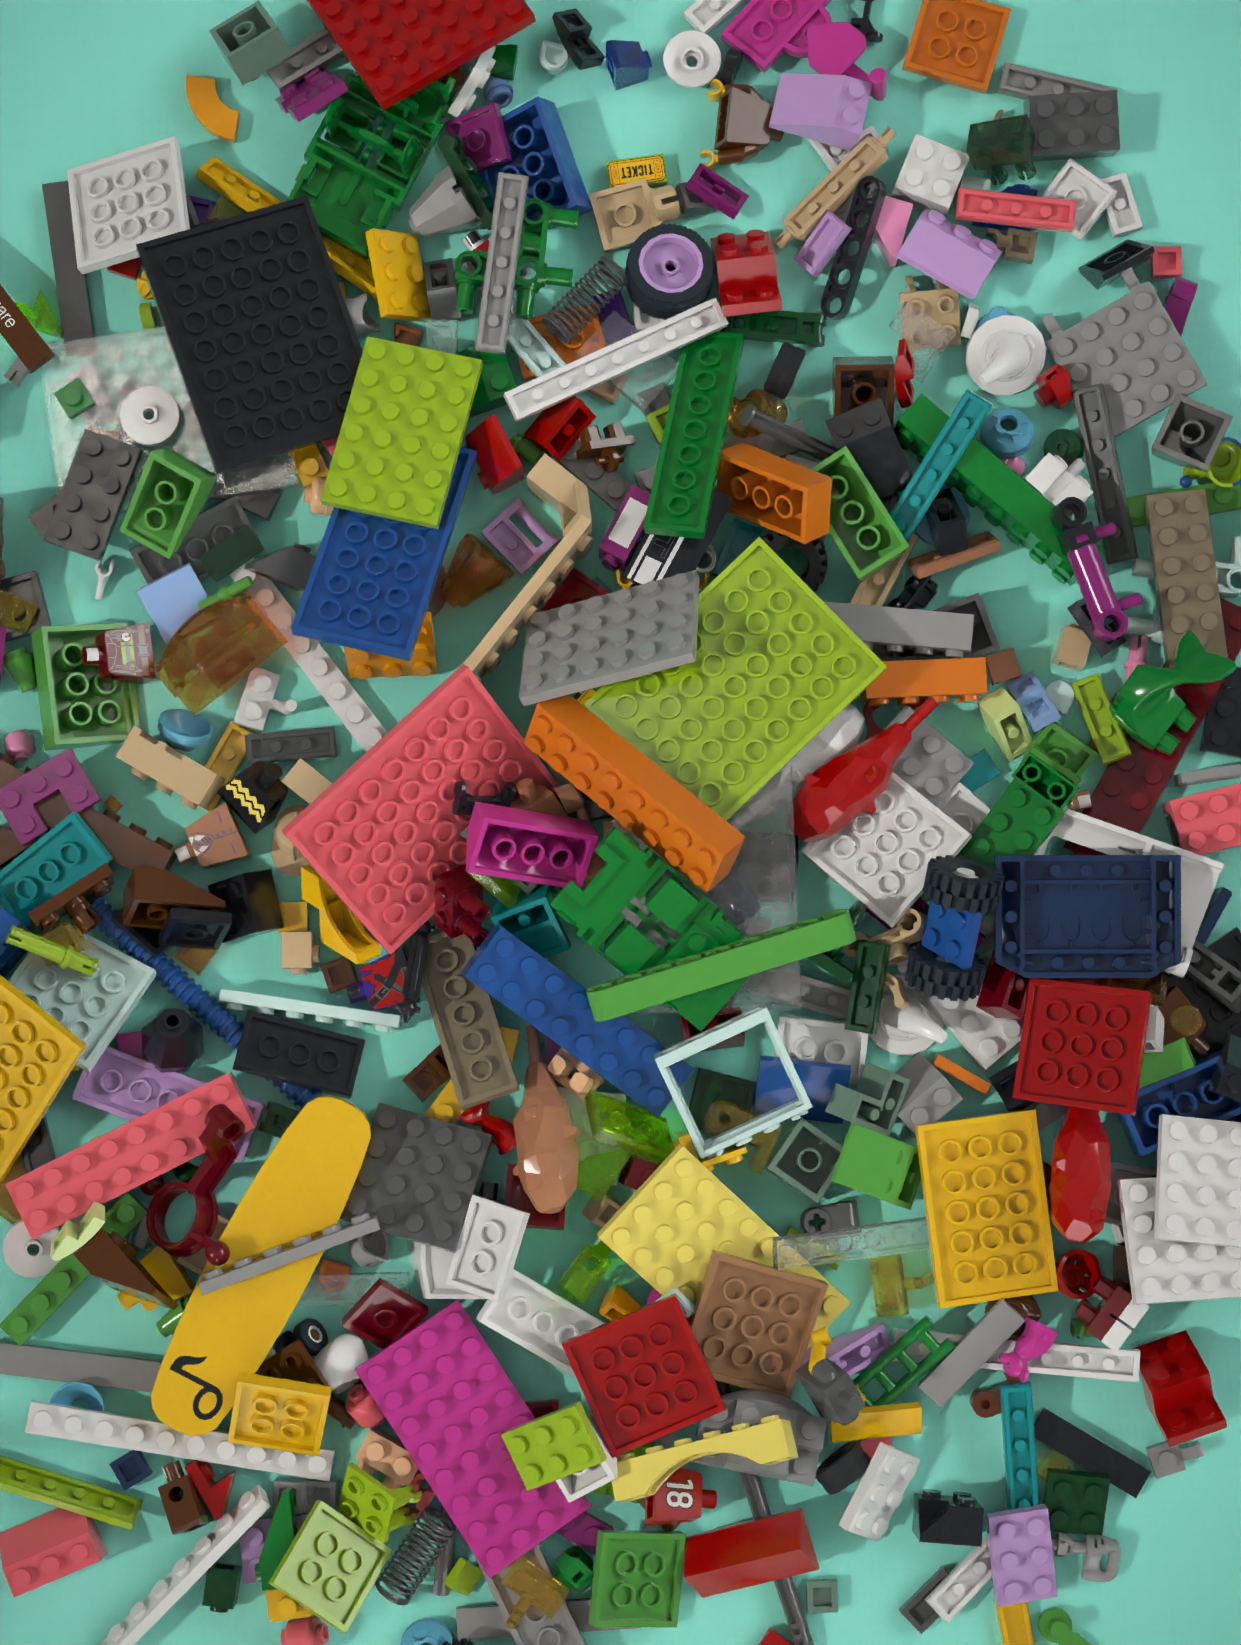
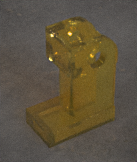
M718 1100L709 1107L701 1128L703 1132L717 1136L760 1115L730 1101ZM728 1114L727 1119L719 1120L720 1115ZM781 1126L766 1134L762 1130L752 1135L753 1139L746 1143L755 1147L747 1164L751 1171L762 1174L782 1130Z

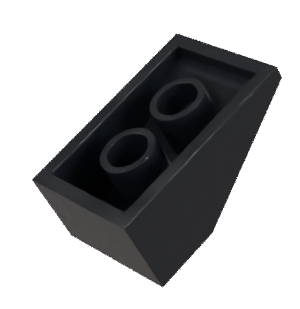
M877 398L825 421L836 450L839 451L845 446L848 448L880 500L905 490L913 475L881 398Z

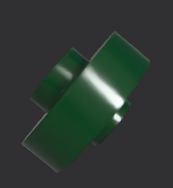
M1058 429L1046 438L1043 451L1044 456L1048 453L1053 456L1058 455L1069 467L1077 458H1082L1084 447L1082 439L1077 433L1068 429Z

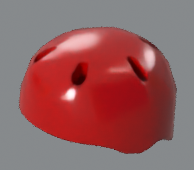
M1072 1249L1059 1256L1055 1262L1058 1290L1061 1294L1070 1299H1083L1092 1296L1094 1292L1091 1288L1101 1275L1096 1256L1083 1249Z

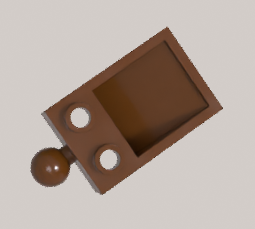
M100 1228L87 1243L73 1253L92 1276L115 1291L172 1310L178 1307L175 1301L134 1256L138 1253L136 1248L128 1240H123L115 1231L110 1234L103 1228Z

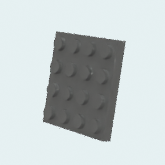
M379 1103L371 1125V1138L361 1169L340 1218L352 1223L351 1218L368 1212L369 1216L377 1214L380 1223V1230L378 1231L455 1253L472 1195L476 1194L492 1146L493 1135Z

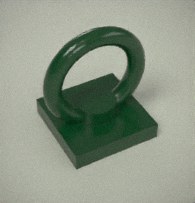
M859 900L849 908L854 931L867 909V906ZM844 946L807 957L847 985L854 976L851 969L840 963L844 956V953L841 952Z

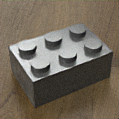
M1117 90L1028 96L1023 103L1027 162L1111 157L1120 150Z

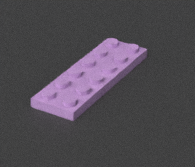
M108 1046L90 1073L83 1069L72 1099L132 1121L206 1084V1082L179 1072L161 1073L155 1068L153 1063ZM244 1097L258 1124L265 1105ZM256 1127L245 1132L238 1141L233 1143L238 1154L235 1160L244 1161Z

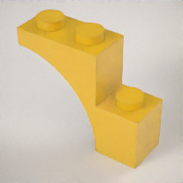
M310 863L301 866V895L303 900L319 909L320 942L355 964L365 963L369 959L381 955L380 944L366 932L357 917Z

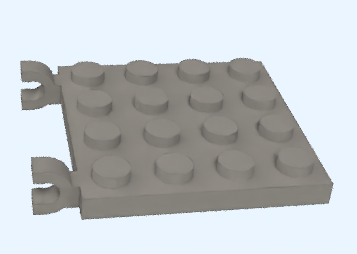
M1132 267L1121 272V277L1130 293L1062 332L1052 313L1042 318L1052 337L1045 342V345L1055 363L1061 365L1070 374L1071 391L1100 383L1104 385L1114 438L1172 406L1177 393L1187 397L1207 386V382L1150 281L1141 286Z

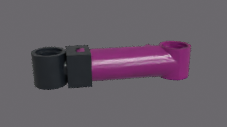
M1067 497L1052 509L1050 515L1051 523L1057 530L1062 531L1056 537L1063 555H1068L1092 620V633L1099 641L1109 642L1123 635L1128 628V618L1123 610L1140 605L1143 600L1139 593L1117 600L1096 543L1100 538L1114 534L1116 532L1115 524L1109 522L1095 528L1092 521L1082 524L1087 516L1086 505L1079 498ZM1063 508H1069L1073 511L1074 521L1065 519ZM1105 618H1110L1115 623L1114 632H1109L1104 627Z

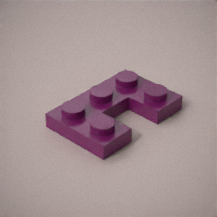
M316 68L308 72L304 76L305 80L297 86L290 84L280 91L281 96L275 100L281 110L285 113H290L293 119L300 122L347 92L348 88L341 78L324 68L322 70Z
M68 748L0 788V810L21 846L31 843L50 831L35 805L60 791L72 813L76 811L78 814L102 801L73 749Z

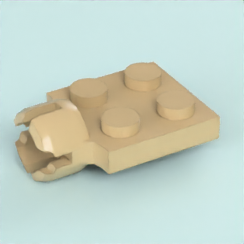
M646 178L590 193L589 197L604 252L631 246L648 229L679 219L681 209L673 185L653 189L648 186Z

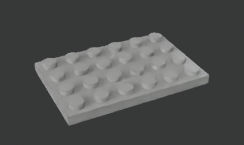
M696 570L679 573L668 578L650 581L646 584L620 589L613 593L594 596L587 600L565 604L561 607L533 614L527 622L519 699L523 706L696 662L700 582Z

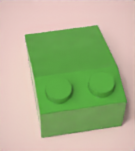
M167 447L150 452L119 531L164 557L172 559L205 505L217 475Z

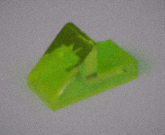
M42 290L38 293L33 311L30 306L15 302L36 331L64 338L63 329Z

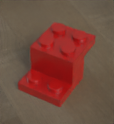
M750 230L746 234L734 235L732 233H723L715 238H710L715 262L717 296L723 317L782 310V298L777 282L776 253L769 232Z
M1186 1330L1132 1348L1140 1350L1139 1375L1142 1379L1146 1403L1169 1447L1227 1428L1226 1419L1213 1396L1210 1373Z

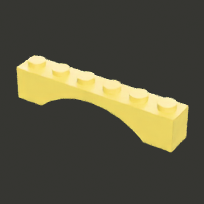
M779 1415L767 1416L760 1419L761 1424L750 1427L749 1422L731 1426L732 1432L721 1434V1430L711 1431L702 1434L703 1439L695 1442L692 1441V1438H685L674 1441L675 1447L664 1449L663 1445L645 1449L646 1454L635 1457V1453L617 1456L618 1477L611 1481L615 1502L626 1503L655 1495L663 1482L676 1470L690 1461L706 1455L731 1453L747 1457L762 1465H773L799 1458L790 1420L779 1419Z

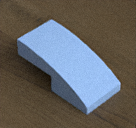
M1033 671L1006 684L1012 698L1019 704L1023 716L1034 732L1061 719L1057 708L1047 696L1043 685Z

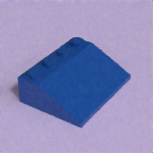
M537 96L503 115L502 120L512 160L480 173L483 183L487 185L492 193L493 198L491 201L493 205L495 203L498 173L501 172L529 177L526 200L537 198L544 203H550V205H553V208L578 210L579 217L593 210L555 103ZM530 210L526 216L529 220L536 221L542 217V214L538 210Z

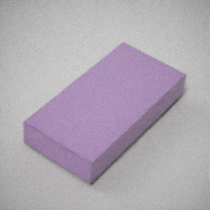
M828 210L794 260L810 274L818 277L852 228Z

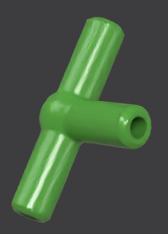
M246 576L229 586L221 587L217 593L200 601L198 606L205 613L223 602L232 601L234 596L253 587L254 582L250 576Z

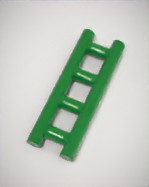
M927 1315L852 1380L854 1385H859L861 1394H865L861 1389L873 1378L886 1390L875 1402L865 1394L867 1400L864 1402V1407L890 1405L955 1348L954 1343L949 1338H946L940 1344L931 1335L928 1329L934 1323ZM918 1338L931 1351L919 1363L906 1351ZM896 1358L909 1371L897 1383L883 1370Z

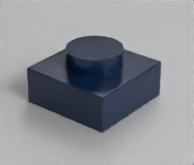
M131 1450L109 1464L124 1491L153 1473L141 1451Z

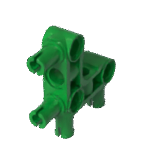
M537 198L526 200L514 290L517 291L516 318L531 320L533 318L535 294L538 293L540 288L545 287V284L572 287L573 269L547 267V263L544 262L548 229H551V226L577 229L578 210L553 208V205H550V203H544ZM530 210H538L542 217L532 221L527 218L526 214ZM464 251L456 259L454 281L458 285L456 311L459 313L472 314L474 311L476 288L479 286L483 287L488 251ZM466 262H473L477 265V269L472 273H465L461 267ZM525 268H532L535 270L536 276L532 279H524L520 272Z

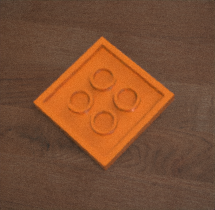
M923 0L902 70L986 94L1011 9L982 0Z

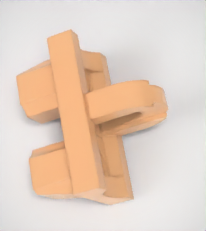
M562 1047L547 1067V1070L551 1072L556 1081L586 1103H590L595 1091L605 1080V1078ZM574 1068L577 1069L579 1072L575 1073L571 1079L568 1078Z

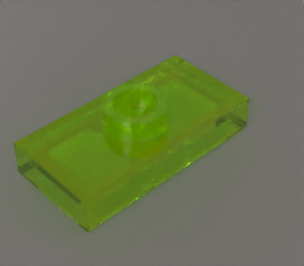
M467 872L506 907L510 908L517 902L519 886L511 879Z

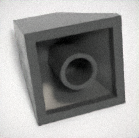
M1177 393L1152 445V455L1178 466L1207 472L1233 416Z

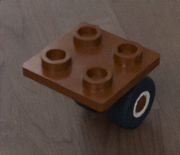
M307 1318L294 1327L293 1334L289 1330L281 1334L275 1342L276 1354L263 1361L258 1368L261 1374L268 1377L330 1386L311 1357L316 1356L328 1344L325 1328L317 1320Z

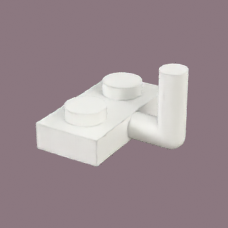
M252 665L233 723L262 732L269 709L285 715H291L297 708V703L294 700L283 702L273 698L281 675Z

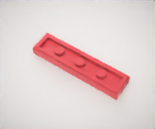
M959 188L955 219L1072 233L1076 201Z

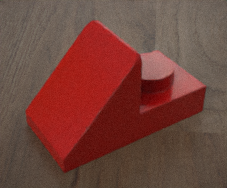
M193 1460L184 1468L217 1521L227 1510L236 1470L215 1482L213 1480L215 1473L208 1462Z

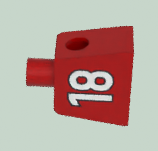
M679 1468L663 1482L655 1495L645 1498V1526L693 1522L701 1518L702 1508L714 1509L716 1507L717 1492L715 1490L702 1489L701 1473Z

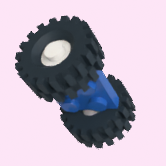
M946 855L945 858L936 856V859L931 858L930 862L928 861L923 895H926L925 898L930 900L922 942L918 943V946L913 945L912 949H910L905 974V981H908L910 987H915L914 990L918 992L924 991L925 995L930 997L932 995L938 996V999L941 1000L949 998L950 1001H957L960 998L962 1001H968L969 998L974 999L976 995L979 996L986 963H984L985 960L983 958H979L975 948L983 914L987 913V911L993 912L999 906L1005 878L1002 871H998V868L995 866L989 867V863L984 861L980 863L977 862V859L971 858L969 860L965 859L964 856H958L957 858H954L952 855Z

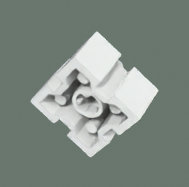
M1048 453L1024 479L1054 506L1067 497H1076L1085 503L1093 493L1089 489L1090 484L1088 481L1078 475L1085 467V463L1079 458L1068 467L1061 457ZM1063 508V513L1068 518L1074 515L1071 509Z

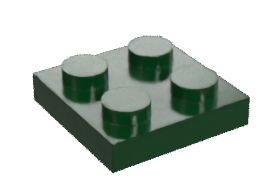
M1047 1468L1043 1504L1048 1508L1050 1531L1102 1536L1110 1484L1109 1475Z

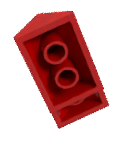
M802 1508L720 1526L714 1531L688 1536L685 1539L684 1578L702 1598L815 1571L820 1568Z

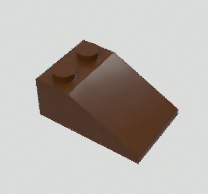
M892 356L833 357V417L881 398L893 426L895 363Z
M151 865L134 866L123 892V926L161 929L171 908L186 906L192 910L206 911L208 909H219L223 912L226 907V901L166 869L155 868Z

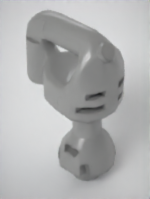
M1057 1532L1056 1538L1051 1537L1052 1550L1055 1551L1056 1557H1065L1070 1553L1083 1554V1567L1081 1571L1083 1580L1110 1582L1116 1577L1121 1555V1548L1116 1539L1113 1540L1103 1535L1089 1534L1085 1536L1084 1541L1072 1540L1067 1534ZM1108 1553L1106 1569L1102 1570L1100 1567L1101 1556Z

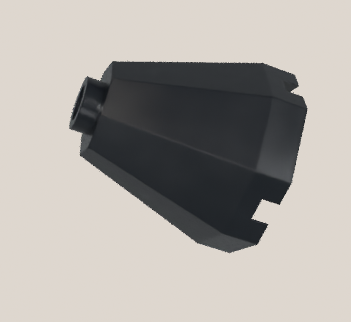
M169 1008L161 1010L141 1029L142 1057L148 1062L153 1063L155 1068L161 1073L187 1071L192 1066V1063L204 1054L203 1026L182 1009Z

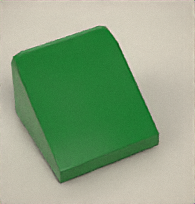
M495 45L496 49L492 58L496 62L490 71V76L514 80L519 53L518 45Z

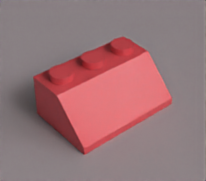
M56 1508L0 1532L2 1569L14 1598L94 1564L107 1554L94 1519L62 1508Z

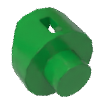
M578 1545L566 1549L555 1560L559 1572L554 1576V1580L565 1592H568L573 1586L583 1592L593 1583V1560Z

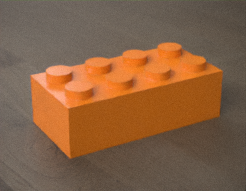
M744 442L722 450L717 474V490L733 499L727 512L803 544L829 533L831 477Z
M986 657L882 661L887 666V669L860 694V702L868 701V707L886 706L889 704V700H897L898 706L906 704L916 705L915 703H919V699H928L930 696L938 704L949 702V698H957V703L979 701V696L987 694Z

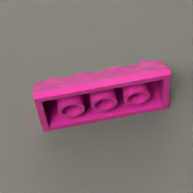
M475 802L467 828L466 871L558 887H565L570 880H575L582 888L598 835L587 820Z

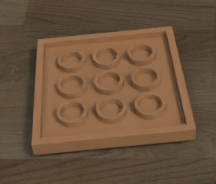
M713 1250L694 1305L695 1313L691 1315L689 1324L714 1380L751 1390L771 1392L790 1399L797 1379L795 1371L801 1367L828 1284L823 1280Z

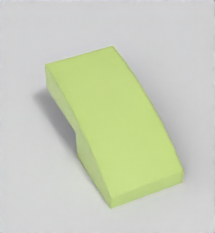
M94 1201L79 1224L67 1219L51 1242V1259L58 1261L65 1258L87 1243L105 1223V1206Z

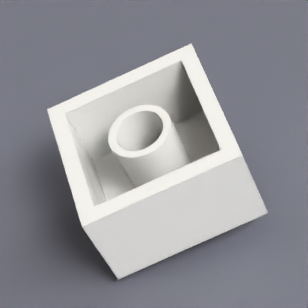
M915 134L891 197L913 203L914 208L922 211L925 209L936 210L946 217L970 155Z

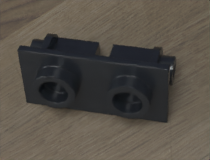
M912 575L905 582V589L887 607L915 609L913 606L916 603L924 609L934 595H936L938 585L930 579L931 575L921 579Z

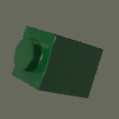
M215 1562L207 1570L202 1605L210 1606L211 1611L225 1613L228 1612V1609H233L238 1600L242 1566Z

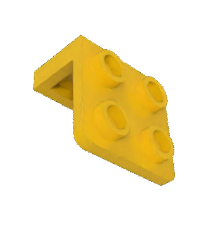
M687 1130L676 1133L677 1141L672 1142L674 1149L679 1144L683 1145L710 1172L714 1170V1164L724 1162L726 1165L739 1162L743 1160L742 1154L748 1152L745 1145L736 1146L735 1144L724 1148L725 1152L718 1157L716 1155L708 1159L706 1156L701 1159L697 1156L691 1136Z

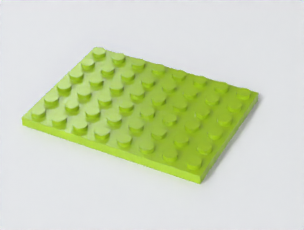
M758 537L699 593L696 662L604 685L583 706L724 820L728 821L887 669V666Z

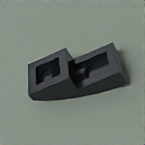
M577 9L555 12L552 19L566 52L577 68L582 70L601 66L605 56L589 38L592 30L591 25Z

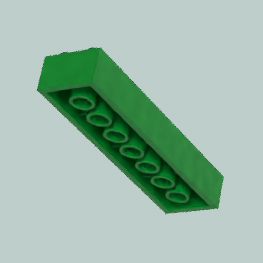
M921 393L899 418L894 428L901 448L906 451L910 449L917 455L916 459L921 464L949 419V416ZM973 437L944 485L951 488L955 487L962 493L969 506L973 508L977 506L985 513L984 517L990 524L996 527L998 525L1008 532L1006 536L1018 546L1022 544L1030 551L1029 556L1040 565L1044 563L1053 570L1051 574L1055 579L1063 584L1067 582L1071 586L1076 581V577L1068 555H1063L1056 537L1062 531L1057 530L1051 523L1050 515L1055 506ZM1063 513V516L1065 517V519H1067V520H1069V521H1072L1070 518H1068V517ZM1097 542L1098 551L1101 553L1104 547Z

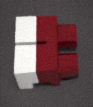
M1100 1275L1091 1290L1103 1299L1096 1306L1086 1298H1083L1076 1307L1075 1314L1086 1323V1330L1116 1353L1132 1332V1328H1135L1150 1308V1304L1133 1305L1130 1288L1119 1279L1113 1282Z

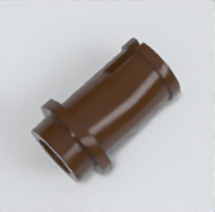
M331 1393L327 1413L342 1423V1428L347 1427L351 1430L356 1421L347 1413L345 1403Z

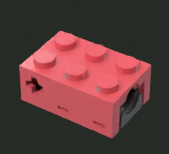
M1241 783L1178 798L1162 804L1164 814H1168L1165 818L1173 846L1199 855H1205L1241 845Z

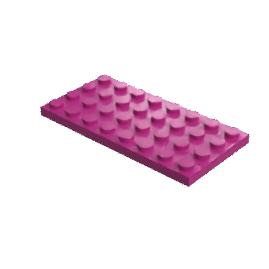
M458 1299L354 1369L489 1578L592 1506L585 1495L569 1503L556 1480L527 1491L501 1434L508 1429L534 1420L535 1417Z

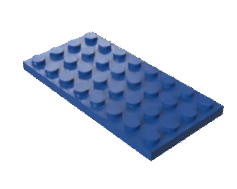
M460 448L438 529L334 507L291 627L292 634L410 661L477 459V451Z

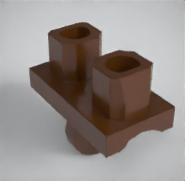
M621 422L612 423L603 428L605 439H601L597 426H589L580 431L582 447L576 451L578 460L596 457V465H602L607 473L616 472L619 463L624 462L623 453L626 447L636 444L634 435L626 436Z

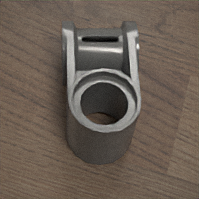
M842 1201L831 1203L830 1205L810 1207L800 1217L801 1227L805 1232L813 1236L859 1232L861 1230L857 1201ZM813 1214L822 1218V1223L817 1224V1229L809 1225V1220L814 1218Z

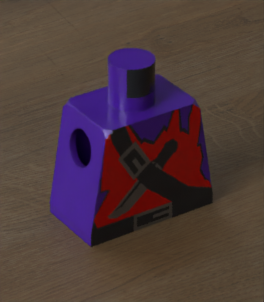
M403 947L396 949L391 955L388 953L359 969L362 982L346 986L351 1004L368 999L371 1010L396 1007L397 1003H401L404 1000L402 988L408 958ZM420 997L415 1001L416 1004L421 1003Z

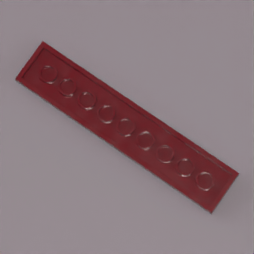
M1220 597L1228 658L1235 662L1241 652V607ZM1225 678L1210 683H1184L1173 686L1175 693L1186 704L1185 708L1197 718L1195 723L1187 733L1174 724L1167 732L1180 741L1170 756L1156 748L1153 751L1148 749L1127 733L1125 738L1132 755L1108 764L1090 797L1092 807L1085 808L1082 814L1140 834ZM1066 840L1063 846L1064 849L1075 855H1108Z

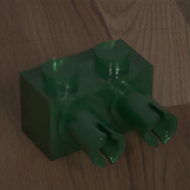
M1027 114L970 124L966 152L974 170L986 169L993 185H997L995 176H997L999 184H1003L1008 179V172L1004 166L1014 164L1018 177L1021 180H1025L1023 171H1025L1028 180L1033 178L1037 172L1032 162L1035 133Z

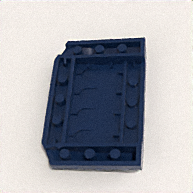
M994 855V866L998 868V871H1002L1003 876H1005L999 906L994 911L995 963L1025 978H1152L1160 974V972L1181 963V855Z

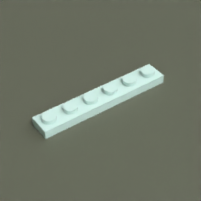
M221 989L219 1001L227 1002L226 1008L244 1010L245 1005L257 1006L256 1012L274 1015V1009L286 1011L285 1017L303 1019L304 1014L316 1015L315 1021L333 1024L334 1018L346 1020L345 1026L363 1028V1023L375 1024V1030L390 1033L393 1032V1027L400 1028L402 1016L228 989Z

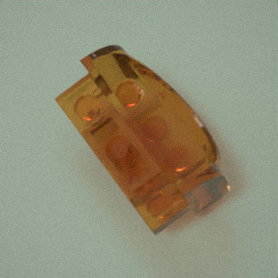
M247 590L239 597L214 602L191 616L170 639L161 660L155 664V671L175 698L178 696L195 716L286 644L288 640L268 617L264 608Z

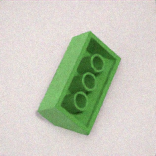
M846 446L811 468V470L832 478L829 533L860 583L886 568L910 548Z

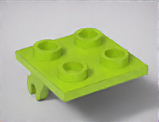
M351 1462L347 1466L337 1511L384 1544L388 1541L391 1531L403 1525L411 1526L415 1523L416 1513L406 1517L409 1508L395 1509L407 1503L419 1502L422 1491L419 1490L416 1494H411L414 1492V1485L389 1489Z

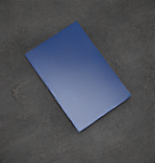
M760 1055L753 1114H764L798 1098L779 1057ZM791 1059L813 1106L808 1109L807 1114L800 1117L805 1120L843 1124L842 1118L827 1113L825 1110L836 1083L848 1088L851 1065Z

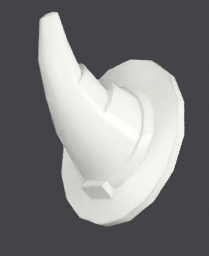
M1000 315L987 320L974 331L967 345L965 362L971 379L980 389L993 395H1013L1026 390L1036 381L1045 365L1046 346L1042 333L1032 322L1016 315Z
M894 974L904 982L905 993L910 1001V1006L907 1009L896 1007L891 989L884 985L876 1035L869 1034L868 1037L879 1048L894 1055H913L926 1050L935 1041L941 1044L944 1043L948 1033L942 1029L944 1022L926 1002L930 996L925 995L924 991L918 992L914 990L915 987H910L908 981H905V975Z

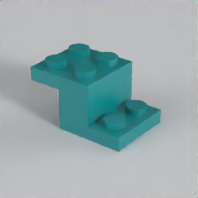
M483 875L484 883L495 903L490 917L494 926L496 923L502 926L544 958L571 948V942L559 919L560 916L546 898L549 892L555 896L558 895L554 886L538 883L527 894L511 879Z

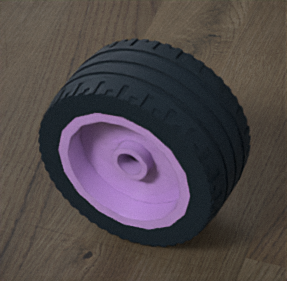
M676 224L657 225L643 232L633 243L626 261L625 274L628 277L626 288L629 297L643 313L653 318H662L664 320L704 303L710 293L714 277V260L707 242L697 232L692 231V229Z

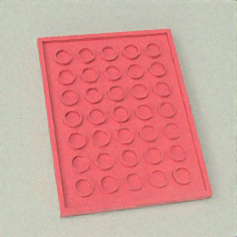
M462 664L281 831L385 951L391 955L434 915L436 875L466 864L467 840L460 834L468 826L471 815H463L462 812L460 815H454L452 812L455 782L464 781L467 792L472 796H495L501 792L506 782H514L516 785L517 782L526 778L532 779L535 787L543 785L551 792H553L552 788L560 785L538 756L523 744L524 738L470 668Z

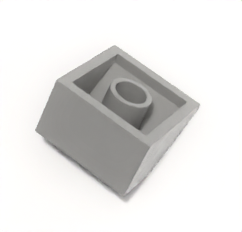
M920 1052L895 1072V1074L911 1080L896 1118L912 1137L916 1138L915 1125L937 1122L963 1099L949 1081Z

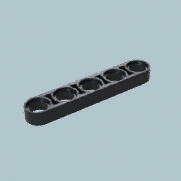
M873 176L862 178L856 187L846 219V224L852 230L836 251L822 296L821 311L824 315L834 320L843 319L850 311L886 196L885 184ZM876 183V195L872 198H867L865 195L866 188L870 184ZM862 212H867V223L863 227H858L856 224L858 215ZM853 241H858V252L853 256H849L847 252L849 244ZM848 269L850 271V279L846 284L840 285L839 275L843 270ZM835 298H840V310L836 313H831L829 308L831 301Z

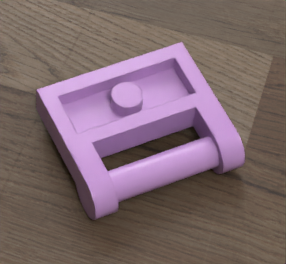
M517 498L481 531V535L523 576L546 553L551 551L560 542V539L554 533L551 535L525 508L526 504L520 498ZM517 515L543 543L536 547L510 519Z

